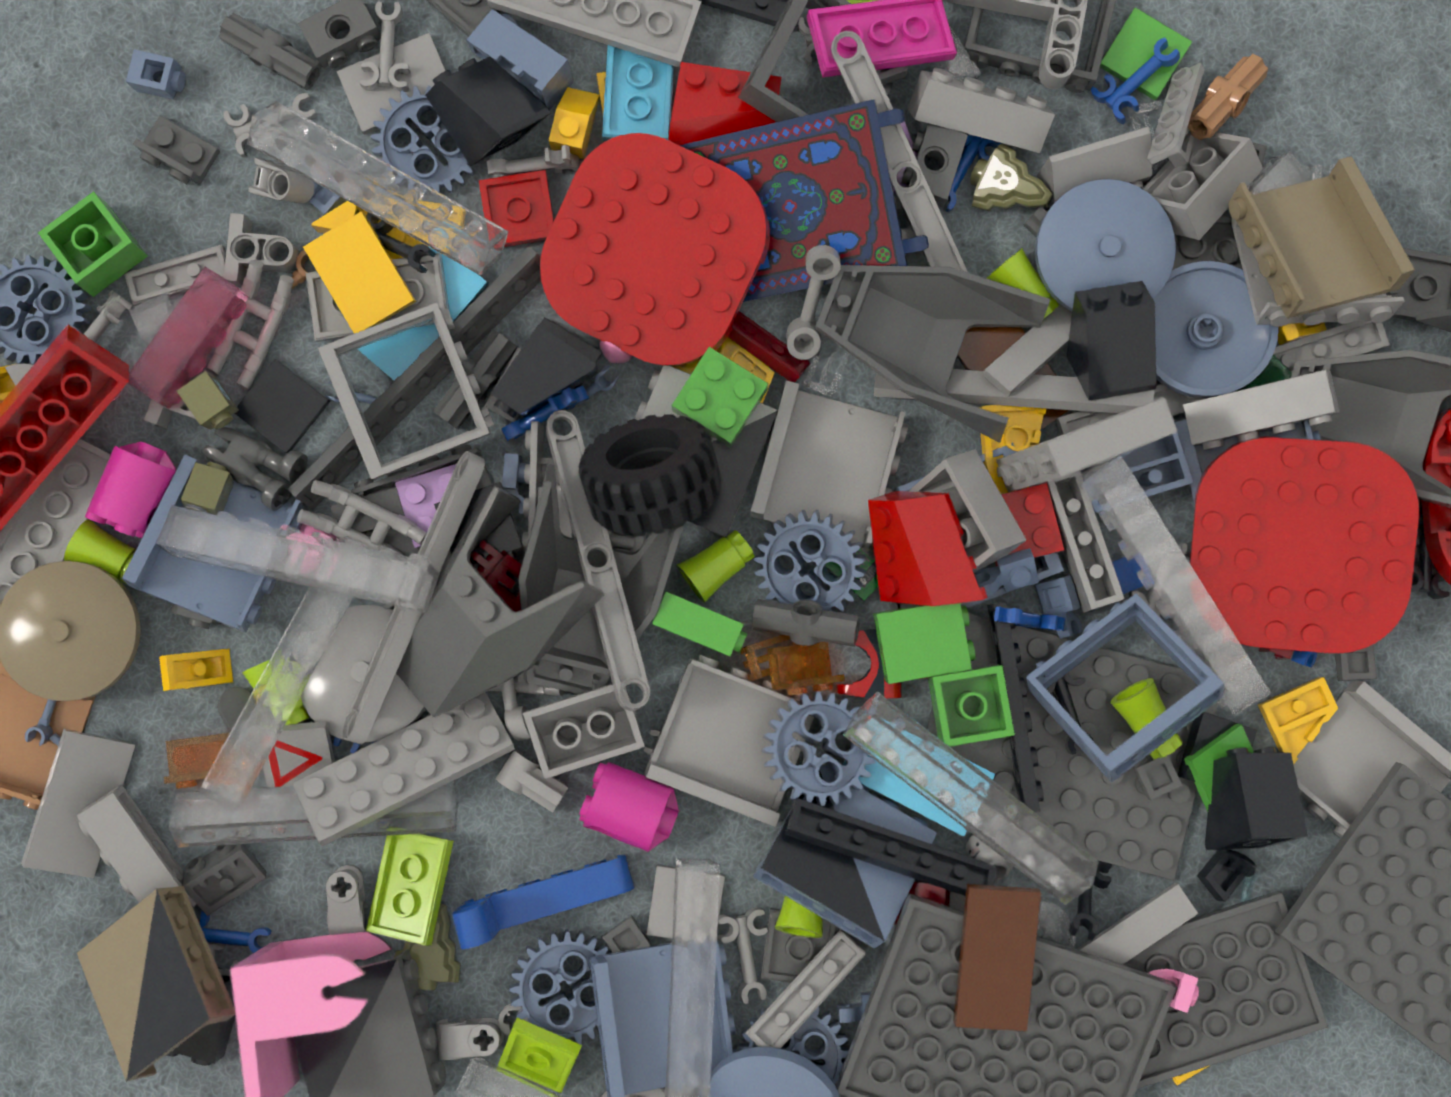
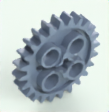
M428 85L426 93L432 88L430 85ZM417 86L413 88L412 97H408L403 90L400 91L401 102L398 103L392 98L388 99L392 106L391 111L380 108L379 111L385 118L384 122H373L375 127L381 131V133L371 135V139L374 142L380 143V146L372 149V153L376 156H383L376 163L379 169L389 167L384 174L385 178L391 180L397 176L395 187L399 190L405 184H408L407 193L411 196L417 188L420 189L421 196L425 199L428 196L429 190L432 189L437 198H440L441 188L446 187L451 194L454 193L452 183L456 181L464 186L463 173L473 176V170L459 147L453 152L445 151L442 148L445 139L452 136L438 114L434 124L425 126L420 123L423 113L427 111L436 113L427 97L421 95ZM407 119H411L426 138L432 140L435 148L448 161V165L443 166L427 146H422L423 144L418 135L406 124ZM401 133L410 134L412 138L411 143L405 148L395 146V139ZM423 159L434 161V168L428 174H421L417 171V166Z
M26 255L24 264L17 258H12L13 268L11 269L0 264L2 275H0V354L4 353V358L12 362L17 359V363L28 364L30 361L34 365L68 324L84 334L79 329L80 325H88L90 321L82 317V313L91 311V307L81 303V301L89 297V294L83 290H78L80 287L73 281L67 271L63 269L61 263L56 260L50 263V260L44 256H40L38 261H36L32 256ZM30 282V291L22 295L23 286ZM60 296V306L52 310L53 300ZM31 307L37 309L34 315L29 313ZM15 312L13 323L7 326L6 319L8 315ZM45 326L46 332L44 337L37 341V331Z
M801 510L798 520L789 513L785 516L786 525L782 521L777 520L773 524L776 532L768 529L764 533L765 538L769 542L761 541L757 546L765 554H759L754 558V561L763 564L762 567L755 571V575L765 576V580L761 582L759 589L769 587L771 590L765 599L771 600L776 597L779 600L778 602L793 604L800 600H811L819 603L822 606V610L835 612V606L843 612L847 607L844 599L853 602L857 597L851 589L860 590L863 586V583L856 578L864 577L866 574L865 569L857 567V565L866 560V556L856 555V552L863 544L862 542L851 543L850 541L855 531L852 530L844 533L842 531L845 524L844 520L836 526L833 525V514L831 513L824 520H820L819 510H815L811 518H808L805 510ZM815 535L819 538L821 547L819 549H812L807 546L805 536ZM791 541L797 544L798 550L791 546ZM787 555L792 558L794 568L786 569L782 567L779 562V556ZM814 561L817 565L814 569L810 568L807 570L804 567L806 562ZM826 563H838L842 568V575H831L826 569ZM823 582L829 584V590L824 588ZM800 583H811L815 588L816 594L813 596L805 595L800 589Z
M817 691L813 695L812 702L807 694L804 693L800 695V706L793 699L787 701L790 712L779 708L776 712L781 721L771 719L768 722L775 730L774 733L763 735V738L772 742L771 746L762 749L763 753L772 754V759L764 764L765 767H775L776 769L770 779L776 780L781 778L783 780L779 788L780 792L789 787L792 788L791 800H796V798L803 794V800L811 803L813 798L816 797L817 804L825 806L827 796L833 805L839 803V793L846 799L851 798L852 794L849 787L851 786L857 790L862 789L863 786L858 778H869L871 774L864 767L876 762L873 758L867 756V752L877 749L876 745L867 744L866 740L874 735V731H864L862 728L869 721L868 718L857 720L855 716L860 708L857 706L848 711L846 709L848 704L847 698L835 704L834 693H830L826 700L823 701L820 691ZM807 716H813L818 720L820 729L817 734H811L806 731L804 721ZM792 733H798L811 744L822 741L824 743L822 749L827 753L846 760V765H841L827 754L817 757L815 755L817 750L815 747L794 739ZM838 733L845 734L850 740V746L846 752L839 750L835 744V738ZM793 746L801 749L804 754L801 765H794L788 759V751ZM823 763L829 764L834 770V778L830 783L824 782L819 776V768Z
M565 929L563 939L559 940L555 932L552 931L550 935L551 942L547 944L541 937H538L539 948L537 950L530 946L526 947L529 955L528 960L521 957L517 958V963L523 968L522 971L515 970L511 972V977L519 981V983L509 985L510 992L519 994V996L510 1000L511 1006H522L515 1014L516 1018L524 1019L527 1017V1022L567 1039L574 1037L578 1044H582V1034L587 1033L591 1039H594L593 1028L598 1026L595 1000L585 1002L580 998V994L585 987L593 986L592 976L571 986L572 993L569 995L564 991L559 992L561 990L560 983L566 981L569 985L580 979L586 972L591 970L589 957L605 955L608 951L607 946L603 945L596 950V937L593 936L585 943L582 931H579L575 939H571L568 929ZM572 955L579 956L582 959V965L577 971L569 972L563 967L566 958ZM541 973L548 974L552 978L551 985L543 990L535 988L532 984L534 978ZM557 993L544 1005L538 1004L540 999ZM557 1004H563L568 1007L569 1012L564 1019L555 1020L549 1015L551 1008Z
M818 1006L780 1049L791 1052L797 1050L799 1055L806 1059H824V1064L811 1062L822 1069L835 1085L845 1063L842 1058H846L849 1052V1048L840 1046L846 1043L848 1039L846 1034L836 1035L841 1028L840 1022L836 1021L829 1024L832 1016L831 1012L828 1010L820 1016L818 1015ZM764 1008L760 1009L761 1015L766 1011ZM751 1017V1026L757 1021V1019ZM743 1030L742 1036L749 1043L739 1044L738 1051L759 1047L746 1034L747 1030ZM812 1035H818L824 1040L822 1046L816 1050H811L805 1046L806 1039Z

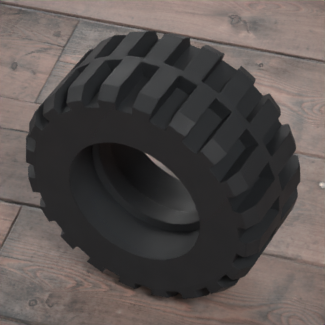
M664 414L661 417L649 415L640 420L636 418L628 420L626 424L621 426L616 425L610 428L608 433H601L595 438L594 444H589L586 447L578 466L580 480L594 520L611 532L614 530L617 534L625 536L628 533H632L635 536H645L646 533L652 532L655 535L665 533L664 530L677 529L684 526V522L700 517L702 510L707 511L711 507L714 499L717 498L722 482L709 432L697 421H692L689 417L682 415L679 418L673 414Z

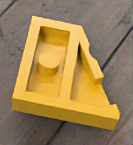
M1317 677L1257 704L1279 753H1291L1293 764L1298 760L1297 756L1306 744L1312 742L1319 734L1322 724L1329 721L1338 710V706L1324 677Z

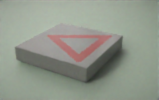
M327 721L257 727L255 736L268 793L295 790L293 782L335 762Z

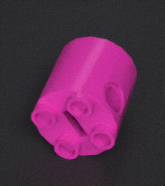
M142 441L120 447L114 446L85 517L104 525L106 523L114 526V530L123 534L142 538L177 470L167 452Z
M600 762L593 778L592 788L596 789L594 796H586L579 813V820L584 822L583 827L601 832L647 852L669 838L679 813L674 788L611 762H608L607 765Z

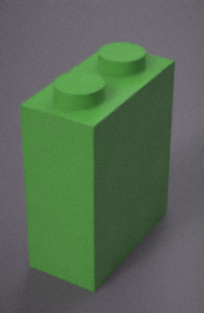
M665 592L652 623L727 656H731L733 650L740 653L747 633L741 631L743 623L668 592Z
M961 603L940 606L916 605L873 613L884 680L888 684L972 670L971 661L975 660L976 656L973 641L966 638L965 626L970 625L966 605L961 606Z

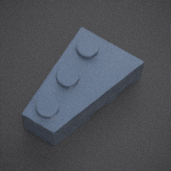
M491 9L467 38L470 50L482 60L490 56L543 103L549 111L565 93L567 87H570L574 82L568 59L541 42L534 35L520 28L517 22L506 13L501 15Z
M1177 432L1114 456L1083 478L1095 513L1194 483Z

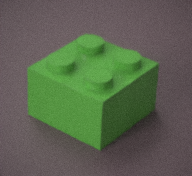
M94 191L38 232L73 281L92 297L96 296L148 257L113 209Z
M708 347L671 405L672 411L679 416L682 415L689 417L692 421H697L705 427L712 437L731 448L767 392L768 383L711 347Z
M992 665L927 677L939 745L950 747L1015 735L1002 665Z

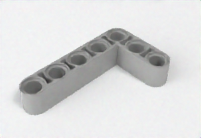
M942 0L944 2L1048 21L1039 67L1040 82L1046 88L1059 89L1067 83L1072 75L1077 62L1088 0H1072L1076 5L1074 8L1066 6L1062 0ZM1056 32H1066L1070 40H1061ZM1050 64L1060 65L1064 73H1055L1051 70Z

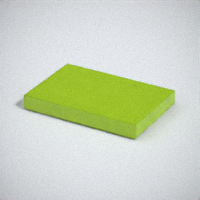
M388 827L368 918L367 932L432 946L453 840Z

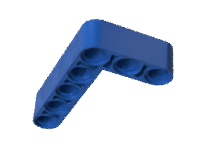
M618 855V858L610 861L604 859L584 865L585 868L576 871L570 869L551 875V878L543 881L537 879L518 885V888L509 891L503 889L486 894V897L475 901L470 899L463 902L452 913L461 949H469L487 943L502 929L633 890L635 886L626 855Z

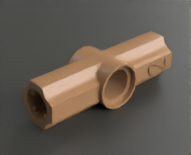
M1255 54L1248 57L1243 56L1225 77L1217 76L1213 80L1205 94L1204 100L1191 113L1187 128L1193 137L1201 141L1204 138H1211L1229 117L1237 118L1249 100L1250 94L1267 76L1269 68L1265 66L1263 58Z

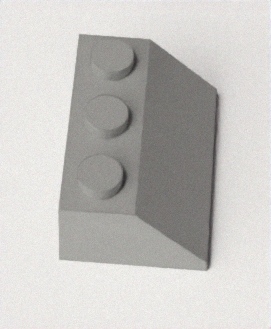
M1149 126L1049 156L1037 175L1038 179H1041L1053 194L1048 205L1051 207L1061 196L1074 187L1094 180H1121L1143 189V185L1152 177V164L1147 159L1151 148Z
M1216 132L1211 138H1204L1202 141L1195 138L1188 163L1176 168L1169 160L1143 190L1152 195L1163 207L1170 219L1174 234L1200 240L1229 208L1228 203L1238 185L1245 182L1248 187L1263 170L1251 138Z
M976 449L944 459L909 490V492L949 493L964 532L961 541L967 557L973 556L977 567L973 569V573L1008 555L1026 541L1025 536Z
M613 683L523 712L544 779L645 747V738L636 711L625 710L619 705ZM625 687L623 691L624 698L633 704L627 687Z

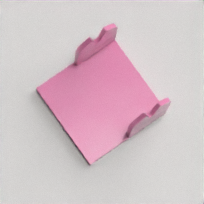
M358 932L272 942L231 968L246 1097H284L300 1080L297 1049L293 1036L333 1031L347 1026L360 1014L368 999L340 996L327 999L323 996L322 991L324 986L334 987L364 975L365 973L354 961L358 959L364 961L392 950L382 938L370 932Z

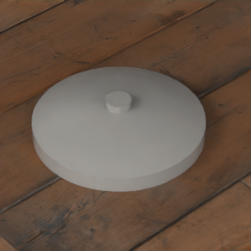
M359 605L340 610L323 620L313 630L301 650L296 676L297 687L304 704L303 706L314 722L327 721L329 734L343 739L342 730L345 720L391 617L392 609L388 610L376 605ZM397 674L394 676L371 732L364 743L377 742L415 723L426 709Z

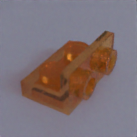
M818 642L809 646L791 645L767 648L772 690L786 689L787 695L808 693L807 686H812L813 692L833 690V683L845 681L844 674L832 675L828 642Z
M230 733L165 741L169 776L163 777L164 784L175 782L176 789L198 786L197 779L210 778V784L230 782L232 781L231 775L241 773L239 748L236 746Z

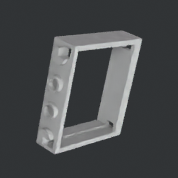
M437 302L318 347L370 478L373 480L491 435L488 427L493 426L494 423L487 406L480 408L475 396L481 393L474 373L467 376L463 366V362L468 361L461 341L454 343L449 331L455 328L448 308L441 311ZM434 320L477 428L384 464L340 356Z
M1164 397L997 459L996 461L999 466L997 468L998 478H1003L1008 492L1071 474L1177 432Z

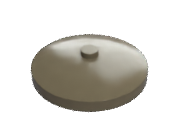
M59 561L42 565L22 576L9 589L1 602L0 660L12 679L36 696L55 701H74L93 697L117 683L127 672L136 656L141 634L137 606L127 588L115 576L100 567L73 561Z

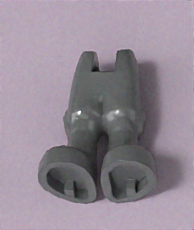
M227 427L215 430L214 434L222 438L229 446L225 452H222L219 449L206 445L202 453L211 462L226 467L227 472L234 477L237 483L254 486L261 491V501L267 508L272 511L281 508L292 495L288 490L290 485L264 474L259 470L258 466H266L285 480L294 483L306 470L307 455L292 450L285 456L273 452L271 447L263 440H255Z

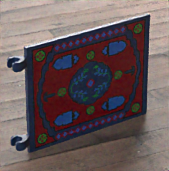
M873 99L679 145L737 173L754 189L762 201L770 226L769 248L764 264H760L743 302L807 289L811 276L806 270V255L809 250L818 245H827L838 251L841 265L908 266L905 254L922 251L929 247L926 235L903 240L881 128L903 123L905 116L902 109H892L878 113L876 101ZM834 278L824 280L823 285L831 284Z

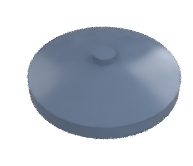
M1113 179L1086 182L1074 187L1061 196L1045 214L1038 229L1035 243L1036 266L1042 283L1051 296L1070 311L1073 310L1075 292L1128 282L1143 281L1151 297L1154 299L1165 286L1171 274L1176 252L1173 227L1160 203L1142 188L1125 181Z
M1200 261L1180 266L1171 271L1165 286L1153 299L1155 302L1156 379L1167 388L1179 394L1203 399L1239 391L1260 375L1273 356L1278 340V327L1271 326V324L1256 325L1244 272L1238 267L1215 261Z
M753 1047L735 1052L723 1059L712 1071L703 1097H840L831 1079L810 1060L780 1048Z

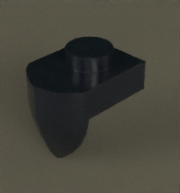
M1217 850L1198 873L1197 877L1217 901L1226 902L1245 877L1254 875L1256 864L1252 859L1238 851Z

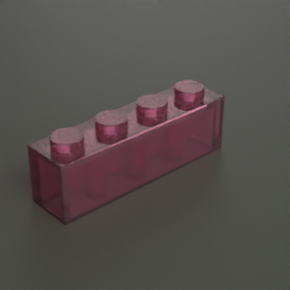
M205 266L129 372L128 383L167 409H170L173 404H178L182 398L177 393V390L186 385L193 376L201 373L207 362L205 358L213 347L217 348L223 342L227 334V327L233 319L236 320L243 314L247 305L246 300L249 297L238 287Z

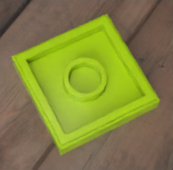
M517 1017L498 1066L562 1093L582 1045Z

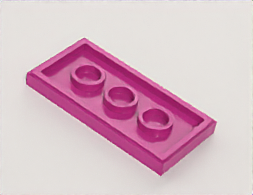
M879 0L810 9L807 13V20L822 78L841 75L832 56L831 43L835 36L844 31H852L859 35L875 70L954 60L957 54L942 0ZM851 37L840 39L837 43L838 54L847 59L855 55L857 51L855 40Z

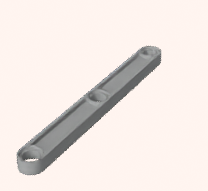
M844 31L835 36L831 43L832 56L854 103L875 99L878 113L892 110L893 107L859 35L852 31ZM843 37H851L857 44L855 55L848 59L841 57L837 52V43ZM901 124L882 127L881 131L891 183L915 235H926L928 237L929 247L923 250L930 267H952L968 273ZM903 167H911L916 172V181L909 187H902L897 182V173Z
M559 410L549 417L546 425V435L585 582L601 589L605 593L592 608L615 695L622 708L628 711H637L649 700V683L608 531L592 517L578 473L579 462L585 451L579 424L571 412ZM557 420H565L570 423L572 431L566 436L557 435L553 431L552 424ZM593 550L602 551L607 557V563L600 568L593 567L587 560L588 553ZM631 684L639 686L643 692L642 701L632 704L625 700L623 691L626 686Z
M466 451L456 464L345 720L342 730V737L345 740L361 745L366 741L413 635V631L420 619L483 473L485 459L476 454Z

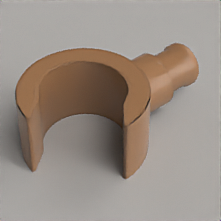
M305 250L301 251L297 256V270L291 276L294 279L292 289L306 280L305 273L308 272L305 271L304 265L309 257Z

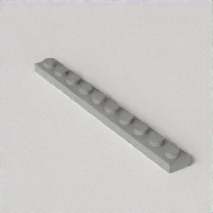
M1371 320L1354 321L1276 346L1273 356L1265 369L1241 390L1291 378L1296 361L1362 355L1389 346L1383 323H1375ZM1163 384L1157 385L1154 390V401L1165 397L1172 417L1185 413L1183 404L1208 399L1185 396L1167 388ZM1078 411L1057 418L1056 423L1060 435L1119 413Z

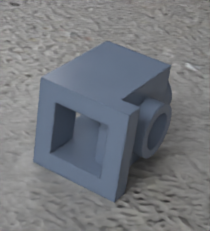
M134 49L126 82L136 92L174 100L176 91L181 92L185 86V73L174 58ZM162 75L161 82H156L157 78Z

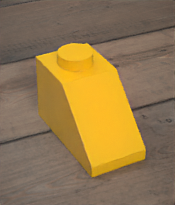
M567 87L556 108L548 140L551 150H562L561 146L566 145L570 147V154H575L580 159H585L600 94Z

